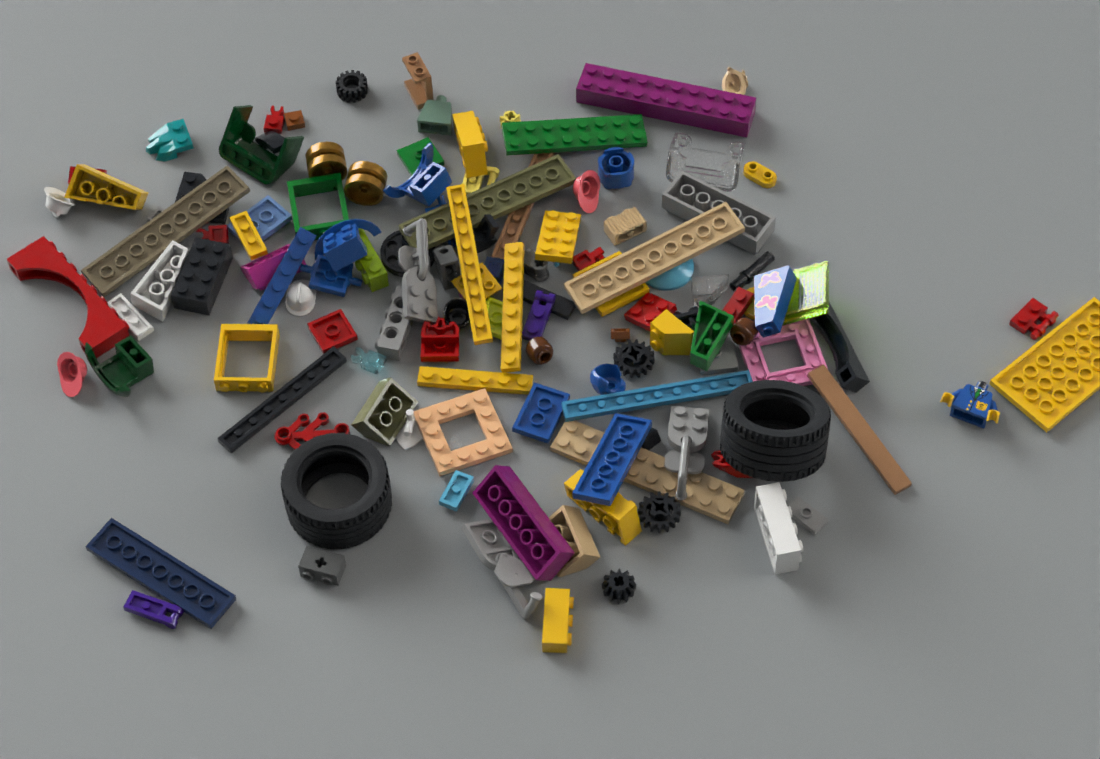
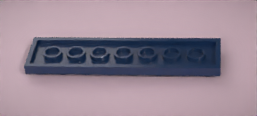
M113 518L85 546L87 551L167 602L180 606L186 614L210 629L214 627L237 599L236 595Z

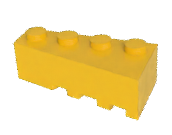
M77 164L64 198L140 210L143 209L148 192L88 165Z

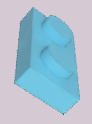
M456 470L439 500V505L457 512L474 482V477Z

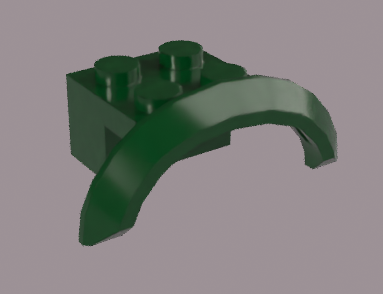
M131 335L116 343V355L100 364L93 352V348L86 343L85 355L92 369L104 385L116 395L122 397L130 396L131 390L129 387L154 373L153 359Z

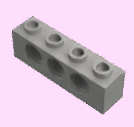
M397 286L395 293H392L390 298L391 306L386 309L385 323L381 324L380 338L376 339L375 349H377L378 357L400 361L413 320L403 318L402 287Z

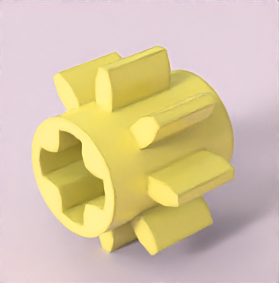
M505 111L504 116H500V125L502 126V123L521 122L520 114H516L514 111Z

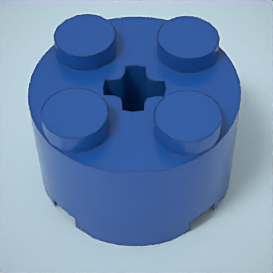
M612 147L606 149L599 156L598 176L604 188L621 189L632 184L634 178V157L630 152L627 153L620 147Z

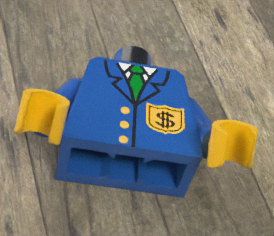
M978 381L976 386L967 384L963 389H958L953 393H943L940 402L947 403L948 407L952 404L949 416L983 429L989 420L998 423L1000 412L997 409L996 402L992 400L993 394L987 391L988 384L986 382Z

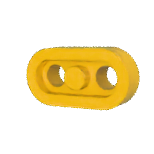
M754 161L744 165L743 173L747 179L763 188L775 186L777 175L774 171Z

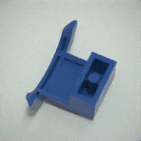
M428 143L422 149L420 164L413 175L398 187L387 185L383 192L391 198H401L407 195L429 207L444 192L446 187L452 183V180L445 167L432 162L433 145Z
M351 219L335 224L319 238L314 252L315 261L318 255H325L335 272L367 255V247L359 236V228L369 231L373 236L382 233V231L372 222L363 219Z

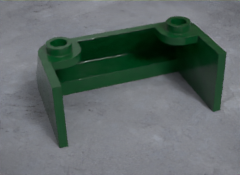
M234 106L219 146L220 156L264 184L275 183L295 163L304 137H286L279 155L276 156L254 142L256 136L255 128L247 123L253 106Z

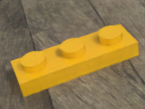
M244 211L231 216L230 222L250 260L252 261L267 255V248L248 212Z

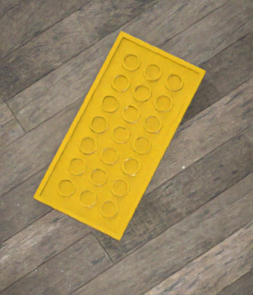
M1095 297L990 380L989 384L1046 433L1100 389V301Z

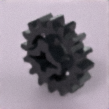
M638 339L634 343L631 340H628V344L622 342L621 348L616 347V353L613 354L614 365H618L619 370L623 371V376L630 374V378H633L634 375L640 378L641 373L647 375V370H652V365L655 363L654 351H651V346L645 347L644 341L639 344Z
M658 491L656 496L651 492L650 498L644 496L643 502L639 503L638 509L639 521L644 522V528L650 526L651 532L654 529H658V533H661V529L669 532V526L672 528L676 527V522H680L681 509L680 503L675 502L674 496L669 498V493L663 496L661 491Z

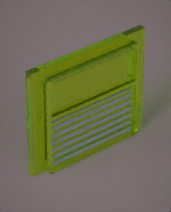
M826 260L792 270L796 275V282L782 326L829 313V262Z

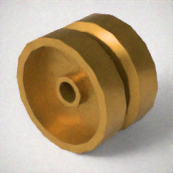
M327 141L320 142L307 150L305 158L309 178L341 173L342 181L346 178L348 172L344 149L339 144Z
M359 161L353 163L349 167L344 187L345 196L350 201L363 206H372L380 203L384 196L383 189L387 182V172L383 167L373 162Z

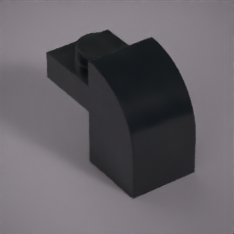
M485 214L478 227L473 228L477 253L489 249L497 241L494 235L499 229V225L491 214Z

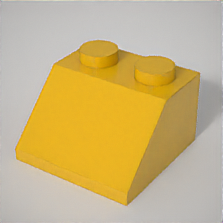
M666 309L650 322V346L662 355H690L694 331Z

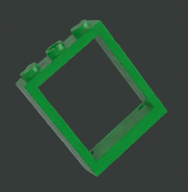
M341 173L287 181L295 234H297L300 228L295 197L338 190L343 220L302 226L305 230L316 235L315 240H319L323 233L335 224L349 220Z

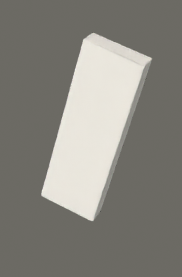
M122 293L107 302L110 308L116 310L119 318L127 322L129 325L128 330L138 341L154 331L153 326Z

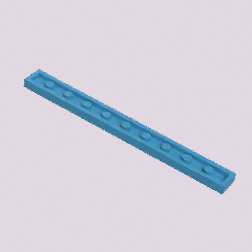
M749 370L563 401L561 406L565 422L727 395L735 388L752 382Z

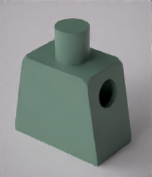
M438 95L436 100L426 101L417 119L418 132L452 135V105L450 102H446L447 98L445 96Z

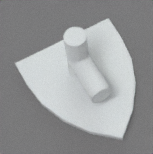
M412 409L406 411L407 420L396 436L398 444L405 451L414 447L423 439L415 422Z

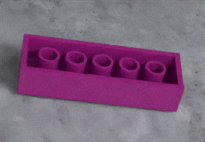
M495 465L472 492L536 580L551 581L574 555L575 552L510 466Z

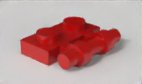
M1032 298L1010 320L1009 325L1024 335L1031 331L1030 337L1036 340L1046 332L1049 326L1056 322V318L1059 315L1056 311L1046 314L1048 307ZM1039 320L1042 322L1040 325H1036Z

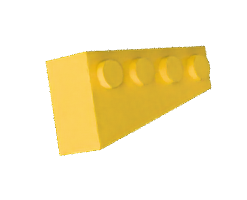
M473 111L452 114L454 131L463 159L466 178L488 175L485 152H488L487 141H485L484 133H482L479 118L475 117Z
M582 469L578 470L564 482L567 496L585 512L589 509L593 519L598 523L603 521L608 527L607 531L612 535L618 534L621 537L620 542L626 546L642 532L636 504L631 500L625 499L619 492L611 506L573 499L572 492L584 472Z

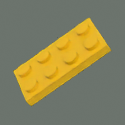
M545 210L535 252V260L572 264L581 214Z

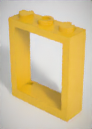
M221 324L214 374L216 391L273 392L280 338L278 324ZM272 341L267 378L224 377L228 342Z

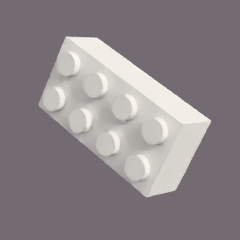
M780 482L756 486L754 509L775 575L797 571L799 569V562H802L801 552H803L802 541L798 540L796 536L798 534L797 525L792 523L791 507L786 504V491L781 488Z

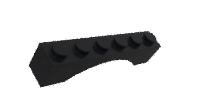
M813 289V302L810 307L809 290V307H807L806 293L803 311L818 328L829 345L835 361V374L842 388L857 393L870 380L826 294L824 293V303H822V292H820V304H818V291L816 290V305H814ZM803 296L801 297V307H802V309H803Z

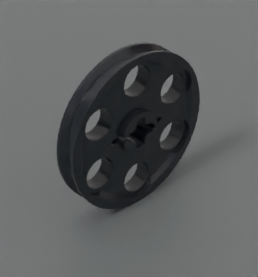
M400 230L393 232L383 241L380 253L383 266L390 273L403 277L405 272L399 265L398 251L402 246L410 245L407 241L403 240L404 236ZM390 244L397 245L395 249L387 248ZM435 247L428 249L430 268L435 262L433 252ZM390 259L398 260L395 264L388 263Z

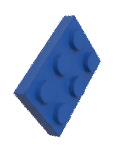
M534 382L512 427V432L549 443L563 414L561 403L569 401L570 394Z

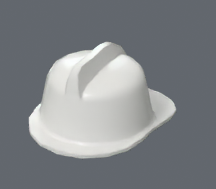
M52 187L44 188L47 195L45 206L48 210L52 211L55 217L58 218L60 214H67L72 205H75L72 199L64 198L65 192Z
M296 280L287 289L286 308L293 315L304 316L314 309L317 291L309 288V280Z

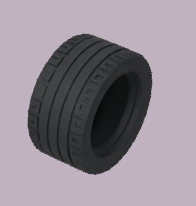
M760 380L743 384L735 388L726 397L724 402L720 435L721 454L734 469L755 479L786 482L806 478L815 473L823 465L826 458L831 411L819 394L796 383L782 380Z
M328 433L316 436L295 449L284 464L281 475V490L288 520L291 526H293L294 531L307 542L326 549H346L368 541L387 522L392 506L388 468L380 451L367 440L346 433ZM330 474H352L362 479L368 485L365 493L358 501L341 509L321 508L306 498L313 484Z

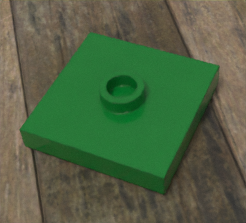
M429 137L396 150L398 157L411 176L420 164L422 149L428 143H432ZM433 145L432 162L443 166L445 165L444 160Z

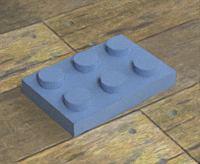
M269 195L247 210L262 241L293 220L292 215ZM230 222L228 224V231L231 232L237 239H239L233 225Z

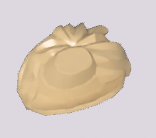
M728 67L727 73L722 80L723 91L745 95L748 87L745 71L739 72Z

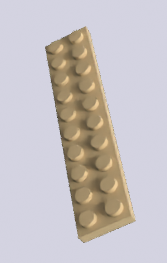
M724 202L565 282L564 288L581 314H584L745 232V227L728 203Z
M578 421L564 422L550 446V451L587 466L605 432ZM640 448L624 482L652 492L655 495H658V491H661L663 496L669 493L668 497L674 496L675 502H679L680 505L729 524L745 494L744 489L703 472L687 474V498L685 500H678L675 496L678 473L670 472L665 468V457Z

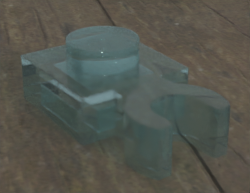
M356 347V354H359V356L351 355V361L353 363H360L362 369L378 375L387 361L386 356L372 350L364 353L362 348Z

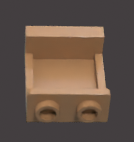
M416 52L402 57V62L412 78L404 81V86L419 110L424 107L427 100L434 99L431 75L419 53Z

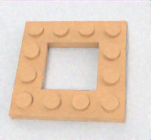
M485 388L414 411L415 422L439 477L513 453L511 443ZM474 413L486 440L451 451L439 424Z

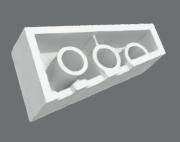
M173 240L130 293L131 302L134 307L164 322L172 303V291L188 256V248Z

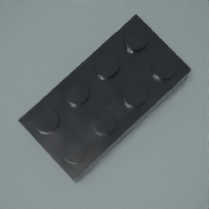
M195 237L171 294L174 309L210 316L233 259L230 244Z

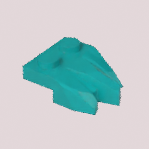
M184 119L166 123L148 138L150 144L146 147V152L149 154L158 153L156 160L166 162L178 158L177 153L194 149Z

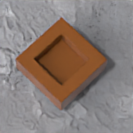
M301 110L284 113L288 131L305 128Z
M611 329V339H615V342H626V339H630V329Z

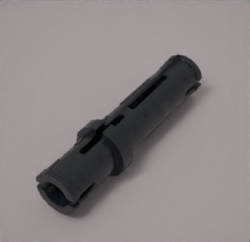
M766 251L748 269L742 270L739 276L729 284L731 290L736 291L738 286L743 288L746 284H750L755 275H758L775 260L774 255Z

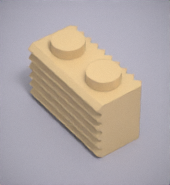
M636 207L625 209L617 216H610L604 221V232L614 246L647 231V222Z

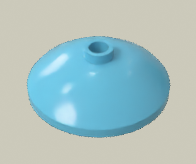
M693 259L645 283L655 289L665 291L681 288L693 276Z

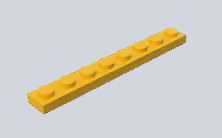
M523 242L505 244L500 367L502 373L521 371L525 248Z

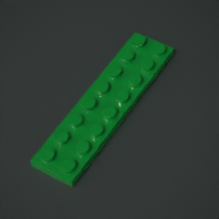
M642 114L502 123L501 126L506 156L603 150L612 147H647L648 144Z

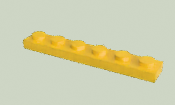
M420 366L417 386L473 391L485 388L487 392L528 395L533 386V375Z

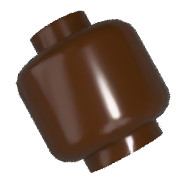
M749 318L737 320L730 330L733 342L741 346L749 345L758 334L755 322Z
M540 336L534 337L526 345V354L535 364H545L553 356V347L545 338Z

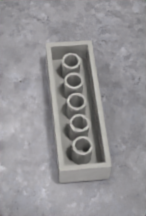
M682 170L662 194V208L687 221L727 202L745 227V232L728 240V242L754 255L758 253L775 230L776 217Z

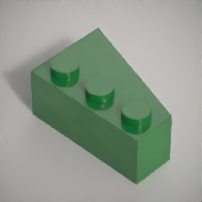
M699 302L690 351V364L708 371L730 333L734 322L733 315L705 302Z

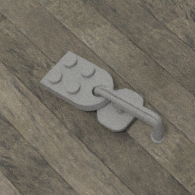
M421 218L403 228V233L408 237L412 236V233L416 231L417 248L405 245L398 251L399 265L405 272L402 278L403 318L422 323L427 321L434 325L438 318L437 287L434 277L429 272L430 257L428 255L427 221Z
M671 406L667 439L669 445L674 450L665 455L664 466L668 471L678 473L677 492L675 494L678 500H685L687 498V474H699L704 470L705 458L698 451L705 446L707 441L710 409Z
M492 519L464 523L462 530L480 561L487 568L495 572L523 619L530 618L542 599V595L532 592L530 594L531 599L527 603L519 586L532 584L535 580L525 564L518 559V555Z

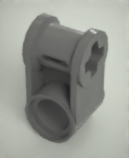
M526 249L524 251V273L539 282L547 280L549 277V271L547 270L548 262L535 260V252L531 249Z

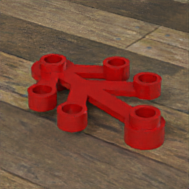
M325 412L319 413L317 418L309 424L308 414L302 413L289 427L283 426L278 428L274 438L279 445H289L295 450L300 446L296 440L302 439L306 442L316 436L328 433L344 432L350 434V428L345 423H339L331 430H316L320 425L324 426L329 423L328 414ZM301 426L306 427L303 431L296 432Z

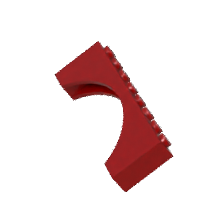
M42 236L7 258L10 270L20 281L29 279L52 280L70 287L81 296L87 305L88 313L85 328L78 338L84 353L85 344L88 343L93 348L96 358L114 348L116 343L129 336V325L127 322L119 318L116 310L108 306L103 296L99 297L95 287L88 285L84 275L77 273L74 264L67 262L63 252H58L51 240L48 241Z

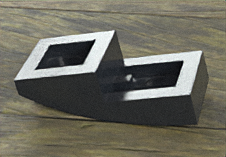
M268 131L256 137L255 141L264 150L269 149L273 154L280 152L285 138L274 131Z

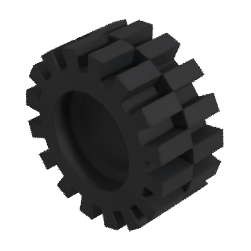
M347 70L345 71L346 74L342 72L336 80L338 97L342 101L346 100L347 103H350V100L353 103H356L355 100L361 101V97L364 99L368 94L366 76L363 73L360 74V71L355 73L354 70H351V73H349ZM348 85H358L355 88H346Z

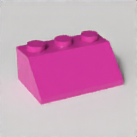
M290 244L240 267L254 289L261 291L267 288ZM299 267L298 271L296 272V274L302 272V271H300V267Z

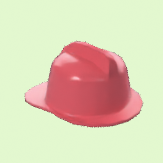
M588 170L574 181L573 193L584 212H594L598 205L600 178L594 170Z
M63 352L57 362L61 387L66 396L75 397L82 388V382L87 374V365L82 358L75 356L73 353Z

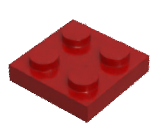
M647 292L624 314L626 321L650 331V322L666 309L673 314L677 307L676 304Z
M342 309L307 323L309 331L323 354L332 347L338 349L358 340L357 334Z

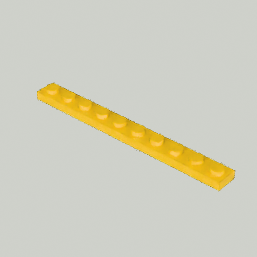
M465 185L449 186L446 189L474 345L493 342Z

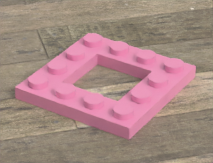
M807 316L784 321L780 333L762 338L758 332L756 338L749 345H738L746 369L750 372L752 382L782 380L808 386L813 385L807 377L808 372L823 364L827 368ZM795 339L804 366L770 373L760 346Z

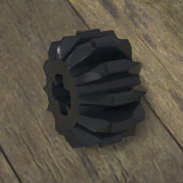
M620 568L617 573L611 570L610 575L604 576L602 583L604 596H609L610 602L616 599L619 604L623 599L627 603L628 597L633 598L634 591L636 590L634 576H629L628 570L624 573H621Z

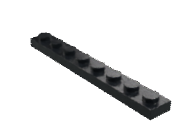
M332 347L219 436L218 442L230 453H233L347 362L346 357L336 348Z

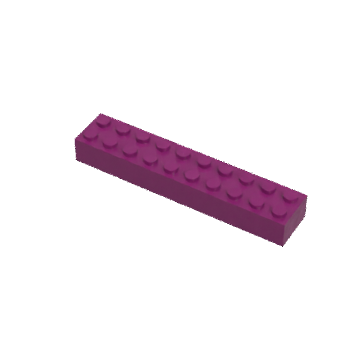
M585 63L576 87L577 103L635 115L642 114L644 117L746 138L748 137L756 111V97Z

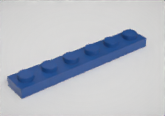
M302 227L299 228L247 324H268L314 242L315 234Z

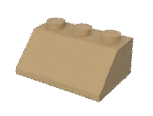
M562 505L549 517L575 552L557 573L558 577L587 569L600 558L579 508Z

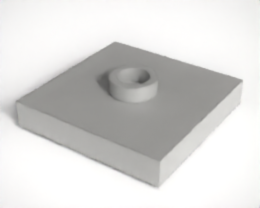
M731 336L726 338L708 371L699 368L700 375L738 371V363Z

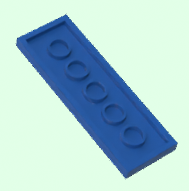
M615 413L572 492L573 499L611 506L652 427V420Z

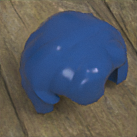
M601 364L590 373V382L594 390L600 395L622 392L626 389L625 381L620 378L622 373L618 365Z

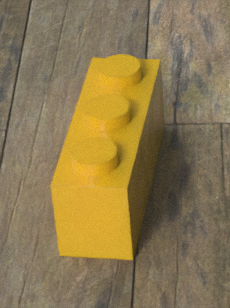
M545 588L542 652L567 653V646L572 645V633H568V629L573 627V615H569L570 609H574V597H570V589Z

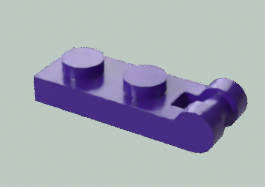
M536 291L534 302L522 331V339L530 341L534 337H542L555 303V294L549 293L548 295L544 294L543 291ZM541 301L547 302L546 306L540 305Z
M132 590L123 606L124 611L164 624L171 629L176 628L178 618L182 617L184 613L180 606ZM167 612L172 613L170 617L165 616Z

